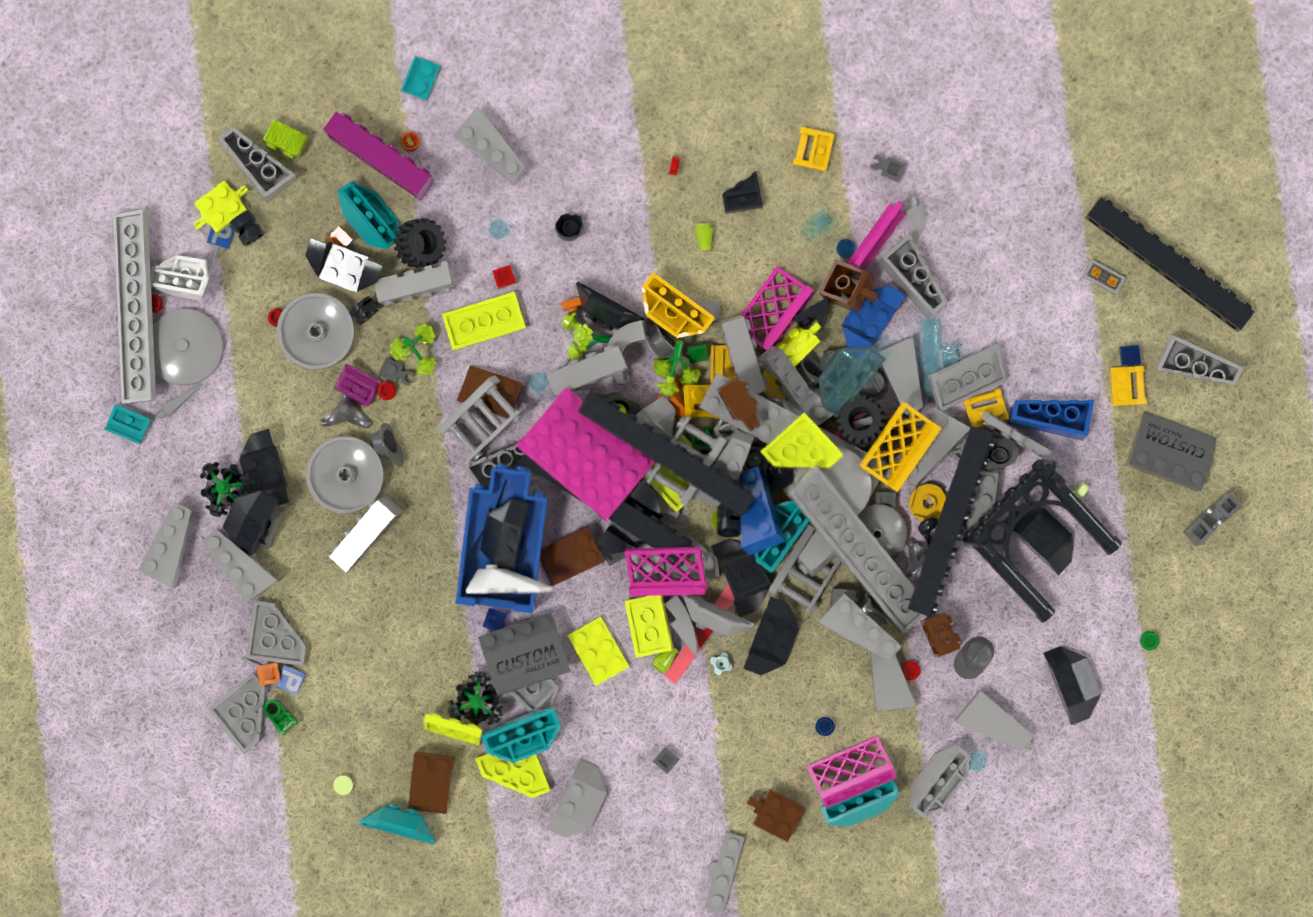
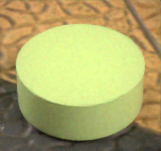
M1082 482L1075 488L1073 493L1081 499L1087 493L1089 486Z
M346 775L337 777L333 784L335 792L340 795L350 793L353 789L352 779Z

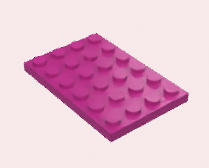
M565 387L516 447L606 521L655 461L578 413L577 411L582 405L583 400Z

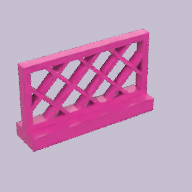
M898 201L895 206L891 203L888 205L847 264L863 270L867 269L905 216V213L901 211L903 206L901 201Z
M778 266L741 314L744 319L750 320L751 330L748 332L752 333L756 345L763 349L764 352L771 346L775 347L795 322L794 316L801 313L815 295L813 289L805 286ZM778 273L785 277V284L774 285V278ZM797 285L801 288L798 295L790 296L788 286ZM786 287L787 297L776 298L775 289ZM773 289L774 299L763 300V292ZM788 300L789 307L787 310L778 311L777 302ZM775 302L776 312L765 313L764 304ZM761 304L763 314L752 316V307ZM777 315L778 322L773 326H767L766 317ZM763 317L765 327L754 329L753 319ZM765 330L766 338L761 343L755 339V332Z
M701 547L625 550L630 581V596L704 595L709 586L708 579L705 577ZM688 553L697 554V561L695 563L686 557ZM651 554H656L661 560L656 564L648 557ZM675 554L680 559L674 563L667 556ZM631 555H638L643 560L636 564L631 559ZM682 560L690 566L687 572L677 566ZM644 561L653 567L649 573L640 567ZM663 561L672 567L668 572L659 567ZM675 569L682 577L675 579L670 573ZM692 569L700 574V578L694 579L689 575ZM636 570L645 576L643 580H635L634 573ZM657 570L664 577L656 579L651 574Z
M878 736L807 766L825 808L897 778L894 767ZM877 743L878 749L876 753L867 751L869 746ZM857 752L861 755L858 761L849 759L851 754ZM865 755L873 757L870 764L862 762ZM877 759L886 762L883 766H874ZM836 760L843 761L840 768L833 767V762ZM847 763L855 765L852 772L844 770ZM859 766L868 768L866 773L862 775L857 774ZM820 767L825 769L822 776L814 774L813 770ZM829 770L838 772L835 780L826 778ZM842 774L850 776L848 781H839ZM824 782L832 784L831 788L822 791L821 789Z

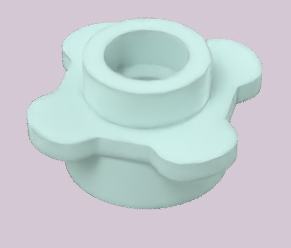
M722 653L719 657H712L710 663L715 668L714 673L716 675H721L722 672L732 669V664L729 663L726 653Z

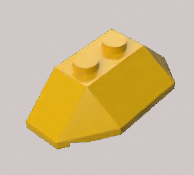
M654 272L642 286L645 316L675 338L703 334L715 319L713 315Z

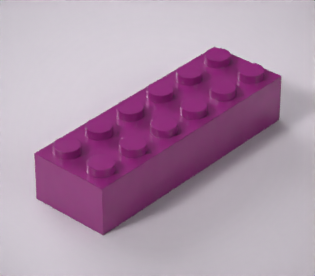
M336 111L323 129L327 137L421 201L434 183L430 171L423 166L418 168L414 163L415 161L407 155L402 157L397 148L391 144L386 146L381 137L376 134L370 135L365 126L360 123L354 124L349 115L344 112L340 114Z

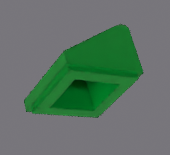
M705 344L687 348L690 364L708 360Z

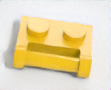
M801 127L797 155L793 159L792 165L826 172L834 134ZM808 136H812L814 140L809 161H806L803 158Z
M1145 366L1110 368L1112 406L1147 405L1144 387ZM1131 373H1136L1138 399H1132Z
M710 385L683 386L685 417L689 415L690 419H720L705 410L694 409V405L701 404Z
M1000 388L963 401L970 427L974 426L980 429L987 427L984 425L985 421L981 417L984 410L1005 422L1009 421ZM991 399H996L997 402L976 409L971 408L973 404Z

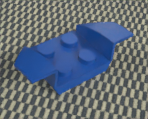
M891 286L871 290L879 296L876 303L865 300L859 313L850 311L841 325L848 350L864 360L906 296Z

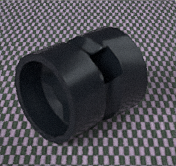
M250 210L239 214L229 223L234 232L239 233L238 238L243 246L253 244L265 234L260 225L255 224L256 219Z
M723 504L718 505L717 534L727 538L740 536L741 516Z

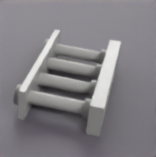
M496 375L488 378L437 428L442 434L447 431L453 432L469 450L471 455L465 459L467 462L479 460L484 455L482 451L512 422L516 424L523 417L521 414L526 410L522 407L515 411L496 390V385L500 382ZM486 394L491 395L510 416L504 423L484 403L483 397ZM474 406L475 408L478 407L497 428L490 436L472 417L470 410ZM461 419L466 420L484 440L478 448L458 428L457 422Z
M689 415L686 419L682 417L676 426L679 430L671 443L675 446L677 443L688 449L686 453L691 456L694 454L704 459L702 463L709 467L710 464H713L727 439L722 436L719 439L716 437L712 438L688 423L691 418ZM685 429L709 444V447L712 449L710 454L703 455L680 441L678 438L682 431ZM657 463L655 468L651 466L646 474L648 477L646 482L650 484L654 478L678 493L681 498L680 503L686 506L697 488L691 484L688 488L685 486L683 488L657 472L661 466Z
M810 525L807 526L799 538L796 546L768 589L772 594L782 592L807 607L804 611L806 615L809 612L813 613L819 604L816 601L839 563H844L839 556H836L837 559L831 568L826 565L820 571L827 574L821 584L795 569L794 562L796 559H799L798 557L804 550L805 544L809 542L814 534L815 528ZM786 575H792L816 590L817 592L810 601L787 587L786 583L783 582Z

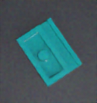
M414 56L401 92L427 102L441 66Z
M115 404L104 430L141 445V441L152 419Z

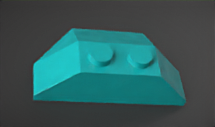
M353 181L338 189L337 193L343 216L366 244L385 250L396 244L393 243V240L397 238L395 235L396 231H400L398 228L399 220L375 191L357 185Z
M794 501L775 504L785 542L755 553L756 562L771 573L783 562L810 523L809 519Z
M553 707L535 710L501 723L481 735V738L489 755L515 763L550 749L561 725Z
M891 780L831 807L825 808L823 804L821 810L829 826L850 827L885 812L900 794L894 781Z
M389 803V806L385 805L361 819L358 824L432 845L436 842L435 836L423 815H419V811L409 808L407 811H404L396 804Z

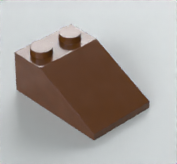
M470 365L457 401L464 403L488 378L496 375L500 380L496 385V390L515 410L524 385L516 380ZM486 394L483 397L484 403L496 416L506 420L510 417L491 395Z
M588 527L541 549L540 562L551 586L604 563Z
M414 752L409 809L447 814L455 756Z

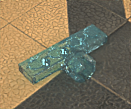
M939 319L920 320V389L922 397H934L928 378L929 375L960 362L957 358H950L960 356L959 348L956 346H941V320Z

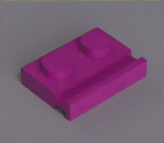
M345 364V368L333 389L368 407L380 382L355 367Z

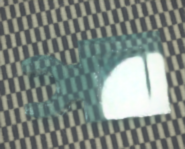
M822 209L808 221L811 227L803 228L800 234L803 235L805 232H809L810 238L807 239L809 243L813 240L815 233L822 236L835 223Z

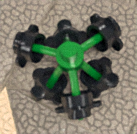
M218 462L213 464L207 463L202 467V473L199 477L201 479L206 478L209 481L206 482V487L200 493L201 496L209 499L210 505H206L205 508L210 511L212 516L221 517V514H228L225 511L226 505L221 502L223 494L228 495L227 507L231 509L236 497L245 495L246 491L249 494L251 489L254 488L253 478L248 477L247 472H244L243 476L238 471L236 464H231L230 467L221 469L222 481L217 477L219 474ZM235 487H240L241 492L236 491V490L230 492V489H231V488H235Z
M476 671L474 675H468V678L472 679L471 682L456 686L458 701L455 703L453 700L449 701L448 713L450 717L461 721L460 717L464 716L471 724L477 726L487 719L489 720V726L494 722L498 723L503 717L501 712L504 707H496L499 704V696H497L495 688L491 684H487V681H491V677H487L486 673ZM480 687H485V690L482 692L481 697L479 695ZM463 701H469V703L465 705L461 704V702ZM483 701L493 706L489 709L483 704ZM471 706L472 708L465 713L464 709Z

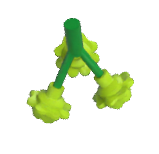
M576 312L572 314L567 313L561 323L565 327L564 332L572 328L576 329L573 331V341L577 342L578 346L569 342L570 347L566 350L571 360L579 359L581 361L582 353L587 351V348L597 343H609L612 336L593 333L588 324L581 325V323L577 322Z
M423 323L416 326L417 330L414 331V334L417 337L411 340L405 337L400 340L396 338L393 343H390L389 347L391 349L389 353L394 356L395 360L400 359L404 361L411 354L409 349H412L418 358V365L415 368L417 374L430 375L435 370L437 362L434 357L421 356L415 348V343L417 341L419 343L422 342L424 346L428 343L432 344L436 334L433 332L432 326Z
M681 340L676 341L674 355L670 359L664 360L662 357L654 359V365L652 366L654 372L660 377L667 378L666 382L657 384L660 388V393L665 396H673L675 392H679V389L673 384L675 379L673 376L678 360L683 367V374L679 378L682 385H696L701 376L699 369H690L689 366H686L681 357L683 341Z

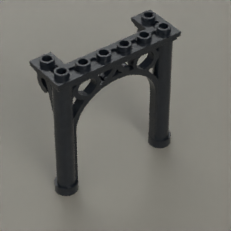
M1047 459L1035 461L1031 466L1032 469L1028 473H1024L1018 479L1019 482L1015 487H1010L1005 492L1006 496L1001 501H996L991 506L992 510L988 514L982 515L978 519L979 523L974 528L968 529L964 534L965 537L962 539L964 543L971 545L1036 614V618L1041 623L1049 620L1055 613V609L1016 569L1009 553V542L1013 529L1026 513L1043 505H1056L1065 509L1107 555L1114 553L1122 544L1121 540L1117 536H1113L1066 485L1063 477L1055 471L1058 468L1056 466L1057 462ZM1036 486H1040L1043 489V494L1039 501H1033L1030 498V492ZM1049 490H1050L1060 501H1057V500H1047V499H1048V495H1049ZM1023 495L1026 502L1030 503L1029 505L1025 503L1019 506L1015 505ZM1007 511L1009 512L1007 519L1009 524L998 521ZM1001 525L1004 528L1003 538L994 541L991 537V532L996 526ZM1002 544L1003 556L994 545Z

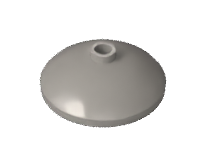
M874 504L865 507L857 515L873 536L875 531L881 532V537L876 538L874 536V538L891 559L901 552L907 539V527L903 517L899 512L887 505Z

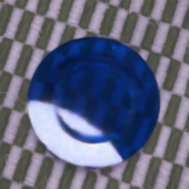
M828 717L819 718L815 724V729L821 736L831 735L835 728L834 722Z

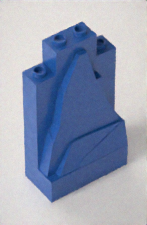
M497 464V467H492L489 489H486V485L475 484L474 487L469 489L455 604L513 609L514 612L533 614L537 592L466 593V589L477 570L486 569V565H493L480 550L487 513L510 498L530 502L517 573L538 581L548 497H544V493L532 492V495H529L532 471H527L528 467L516 466V469H508L506 464Z

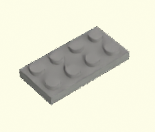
M996 345L928 376L937 409L940 411L1007 381L1000 351Z

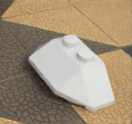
M179 255L164 261L159 266H153L150 271L151 288L172 296L201 301L209 280L207 261Z

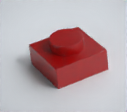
M511 265L492 270L498 289L516 284Z

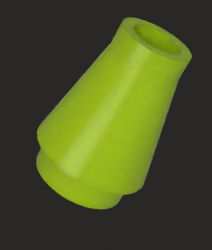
M711 223L696 224L694 231L700 251L711 250L713 232Z
M674 647V650L661 652L653 659L651 665L657 671L664 674L665 671L669 670L679 651Z

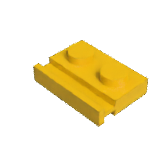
M711 345L710 384L717 373L730 380L736 378L734 373L735 367L732 366L728 353L730 351L726 345Z

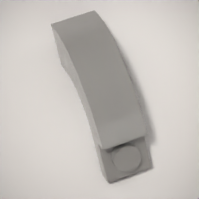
M641 320L623 326L612 336L608 346L613 344L615 347L619 346L625 359L627 351L633 345L650 340L647 322ZM626 370L612 376L616 385L623 386L629 384Z

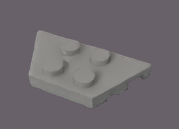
M548 679L509 693L529 712L553 708L559 686L552 679Z

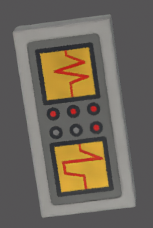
M1094 260L1090 261L1082 276L1114 295H1117L1125 280V277Z

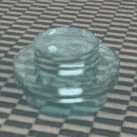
M494 220L490 224L489 233L493 238L501 239L507 235L508 226L504 221Z
M535 373L529 378L528 384L532 391L542 392L546 389L548 381L543 374Z
M971 753L968 769L973 772H979L985 767V758L980 753Z

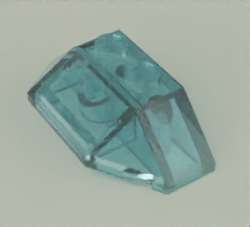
M873 347L842 348L818 377L822 407L837 418L838 411L841 412L840 407L842 405L846 406L847 400L850 399L852 401L853 397L857 395L886 358Z

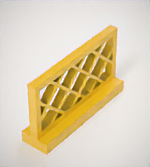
M902 402L859 466L898 492L942 428L907 403ZM905 409H908L910 411V419L902 420L901 414ZM923 420L926 422L922 429L916 430L915 421ZM911 423L912 432L903 434L902 424ZM898 426L899 435L891 436L890 430L892 427ZM912 436L913 442L911 445L905 446L904 437ZM900 439L901 448L892 449L891 441ZM887 442L888 451L880 452L879 446L881 443ZM901 452L902 458L900 461L894 462L893 453ZM889 455L890 463L881 465L880 457ZM876 458L877 467L869 468L866 466L870 459ZM890 468L891 474L887 479H884L882 469Z

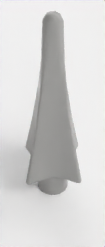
M198 384L182 395L160 405L163 409L157 412V415L161 419L166 415L170 418L189 397L202 387V384Z

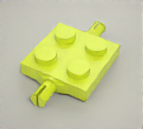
M224 180L194 203L202 217L193 225L199 230L207 223L217 234L230 225L229 223L232 219L248 211L242 204L241 197L249 192V190L244 185L235 192Z
M817 322L807 330L796 326L775 347L782 349L795 367L820 342L814 334L821 326Z

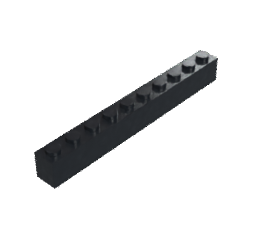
M1102 197L1097 200L1084 217L1236 332L1242 330L1255 312L1251 309L1252 306L1249 303L1238 300L1236 298L1237 295L1233 291L1222 288L1218 280L1215 278L1210 279L1205 275L1206 272L1202 268L1194 267L1186 256L1178 255L1174 252L1175 249L1171 245L1162 243L1158 235L1146 231L1142 223L1131 220L1129 214L1122 209L1118 210L1115 208L1111 200L1108 198L1103 199Z
M596 390L594 393L589 392L578 409V413L743 517L755 498L752 495L753 490L745 485L742 488L735 484L737 480L729 475L726 477L719 474L720 469L712 464L709 467L703 464L704 459L696 454L693 456L686 453L688 449L677 443L675 446L670 443V437L663 433L660 435L653 432L654 427L646 422L642 425L637 421L638 417L630 412L627 414L620 411L621 406L613 401L609 404L604 400L605 396Z
M974 426L970 427L908 610L931 617L932 614L935 615L939 606L936 603L938 595L942 596L945 585H943L944 578L949 577L952 568L949 566L951 559L956 557L958 551L955 548L957 540H962L964 530H962L963 523L968 522L971 513L968 511L969 506L974 504L977 496L974 493L975 488L981 485L983 475H980L982 468L987 467L990 459L987 456L989 449L993 450L996 439L993 438L994 434L992 432Z
M526 454L522 455L519 460L520 463L578 499ZM627 498L621 502L608 518L653 548L694 547L691 545L692 540L684 535L680 538L675 534L676 530L669 525L663 527L658 524L660 520L650 514L647 517L644 515V509L636 504L633 507L627 504ZM669 554L667 556L674 562H677L680 559L675 554ZM682 560L679 565L683 566L685 562Z

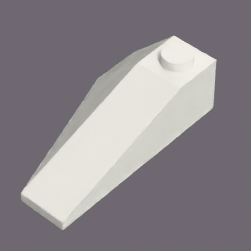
M486 565V569H478L466 589V593L552 591V587L505 568L498 569V565Z

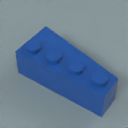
M1016 400L1011 406L1008 424L1083 441L1088 435L1094 400Z
M757 466L741 473V488L745 485L753 490L752 495L755 496L745 514L741 517V548L749 555L785 542L770 486L764 478L763 471Z

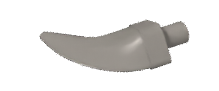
M911 196L907 198L910 207L906 209V212L913 226L912 238L914 244H916L925 229L926 213L923 203L917 204L915 197Z

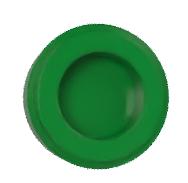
M1147 631L1140 636L1139 643L1143 649L1151 651L1159 646L1160 640L1155 632Z

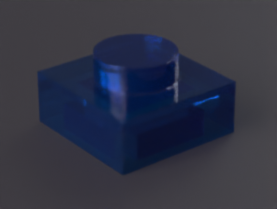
M1139 345L1119 347L1121 366L1141 364Z
M489 608L483 628L492 631L503 629L508 615Z

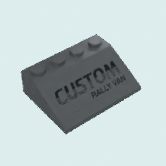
M1144 412L1125 466L1198 492L1202 490L1206 480L1217 438Z
M552 612L478 637L497 696L571 672Z

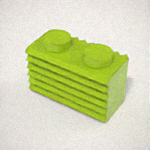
M273 119L263 140L267 143L266 147L274 151L278 148L284 151V156L290 159L294 157L299 159L309 138L307 135Z

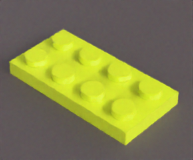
M515 292L442 314L453 351L526 329Z

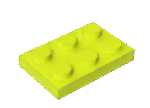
M663 595L645 596L624 601L636 658L674 650Z
M601 616L567 635L595 685L602 683L629 667Z
M436 713L425 715L424 730L478 746H480L482 739V730L477 725H463L457 719L450 718L446 720Z

